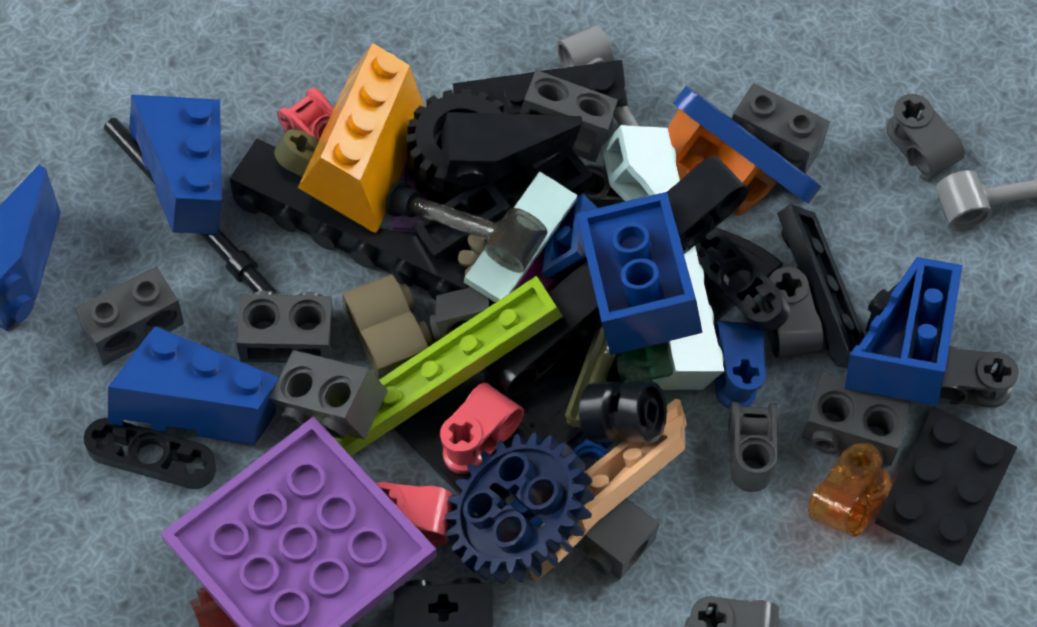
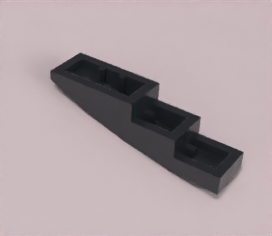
M572 148L558 153L537 168L530 165L503 177L494 184L491 182L471 186L412 226L434 258L438 260L459 253L462 250L470 249L468 237L473 233L481 234L484 241H487L488 235L491 232H497L539 171L576 195H580L596 185L592 173Z

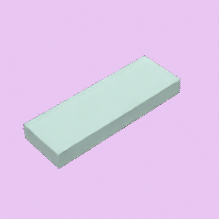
M539 171L464 278V283L495 303L514 291L570 211L578 195Z

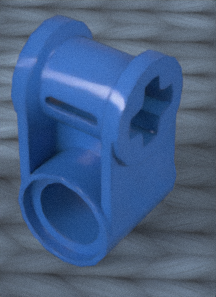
M715 321L713 324L717 342L724 357V372L715 379L716 397L728 409L731 401H738L740 406L749 407L756 398V391L761 388L766 379L763 351L764 331L757 329L752 323Z

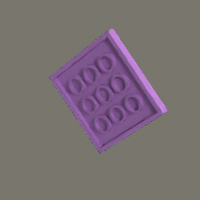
M314 416L160 533L166 545L237 627H350L437 557L436 548Z

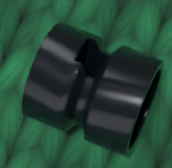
M617 381L592 382L584 389L580 399L579 419L582 431L589 441L595 443H618L623 440L628 443H654L659 440L664 432L667 406L663 390L657 383L652 381H628L624 384Z

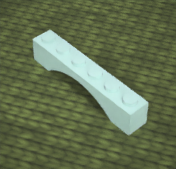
M620 125L601 147L610 187L625 202L667 192L680 181L676 167V152L671 145L668 128ZM695 245L684 256L697 301L703 333L646 347L652 380L662 390H703L724 372L723 352L718 346L713 324L714 314L708 303L704 286V271L699 264Z

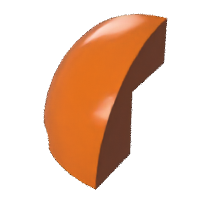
M679 109L668 127L671 145L676 152V167L679 180L705 159L717 156L748 187L746 199L734 211L737 215H741L755 206L776 185V180Z

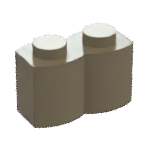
M393 274L342 294L343 308L378 380L433 344V339L424 321L417 323L410 311L415 309V303L406 284L399 286Z

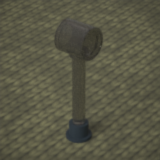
M403 181L395 183L389 190L386 198V210L391 216L399 217L405 215L413 218L418 215L488 240L484 246L487 255L500 266L517 273L524 272L548 234L547 228L539 219L522 209L509 208L502 220L493 223L424 199L420 192L412 190L410 185Z

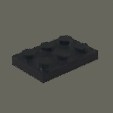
M933 406L877 516L875 524L961 566L1017 450V446Z

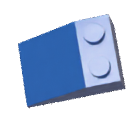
M40 164L0 205V327L6 331L16 321L22 322L33 310L34 301L37 299L61 214L47 170Z
M667 192L577 213L610 355L703 333L693 285Z

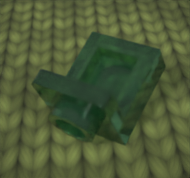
M664 342L622 352V356L617 357V367L622 384L628 381L653 382L654 379L671 376L673 374L669 343Z

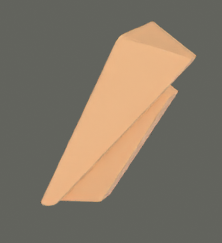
M675 398L667 405L666 425L658 441L654 443H628L622 441L586 470L593 480L587 488L595 497L592 501L583 504L592 513L591 518L578 520L577 523L585 534L601 518L685 450V427L687 426V421L681 400ZM545 523L538 527V529L543 528ZM570 536L568 542L572 545V548L583 536ZM562 549L556 552L558 563L569 552H565ZM547 560L543 562L542 574L539 577L530 569L529 571L532 579L537 582L555 566Z

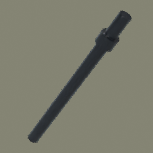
M117 118L108 120L104 125V130L154 183L150 171L146 170L142 161V152L137 140H133L131 133ZM219 228L218 234H200L227 263V271L238 282L244 281L254 293L258 291L276 293L274 287L257 270V262L246 251H239Z

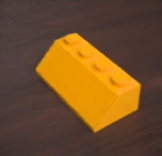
M372 43L349 74L298 186L302 191L374 233L380 228L387 211L386 198L388 192L395 183L399 182L408 160L406 135H408L407 127L409 120L414 119V111L419 105L424 107L410 65L376 44Z

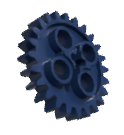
M532 433L526 442L519 434H516L513 438L512 446L509 448L499 440L497 441L496 454L491 456L483 450L481 452L483 463L479 467L474 464L467 465V469L471 473L469 480L457 479L455 482L462 489L461 495H454L448 498V501L457 510L445 515V519L453 526L446 532V536L455 543L451 549L461 558V562L471 571L480 574L485 580H489L493 576L501 584H505L511 575L521 583L525 578L526 569H530L539 577L542 574V563L546 560L555 567L559 565L556 552L560 549L569 553L573 551L572 545L568 542L571 535L583 536L585 534L577 523L578 520L588 519L592 516V513L583 504L592 501L595 497L587 488L593 480L584 470L586 468L585 463L565 442L560 444L551 435L543 440L537 433ZM498 486L502 487L516 501L544 522V527L541 529L536 528L514 507L508 505L496 494L494 489Z

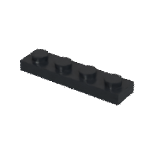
M622 60L541 71L618 99L616 107L628 106ZM535 72L453 83L454 94H462V89H471V95L478 96L481 91L489 94L490 102L499 100L504 104V112L510 111L511 114H519Z
M790 204L777 213L783 227L781 231L782 238L792 250L798 265L796 269L800 270L809 282L814 307L828 342L826 344L828 355L838 367L848 369L849 356L855 346L860 345L865 338L864 332L816 213Z

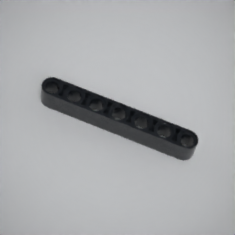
M712 156L702 161L667 191L684 254L731 215L748 195V187L717 156ZM587 260L549 292L550 297L563 317L484 368L506 396H516L528 389L602 325Z

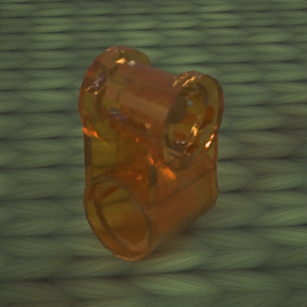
M858 443L848 447L841 454L838 462L825 480L814 490L810 498L808 513L813 521L852 537L860 535L865 530L871 516L881 502L889 495L892 488V481L887 471L881 468L882 457L875 446L868 443Z

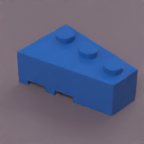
M131 95L129 130L133 140H137L142 152L144 166L146 170L150 171L154 180L155 192L172 232L218 234L222 203L220 99Z
M916 257L890 295V301L880 316L877 315L870 324V330L865 338L851 352L844 389L938 406L963 265Z
M155 326L108 386V424L122 426L124 420L152 424V430L167 432L169 426L196 430V437L255 445L276 413L277 406L269 397L279 377Z

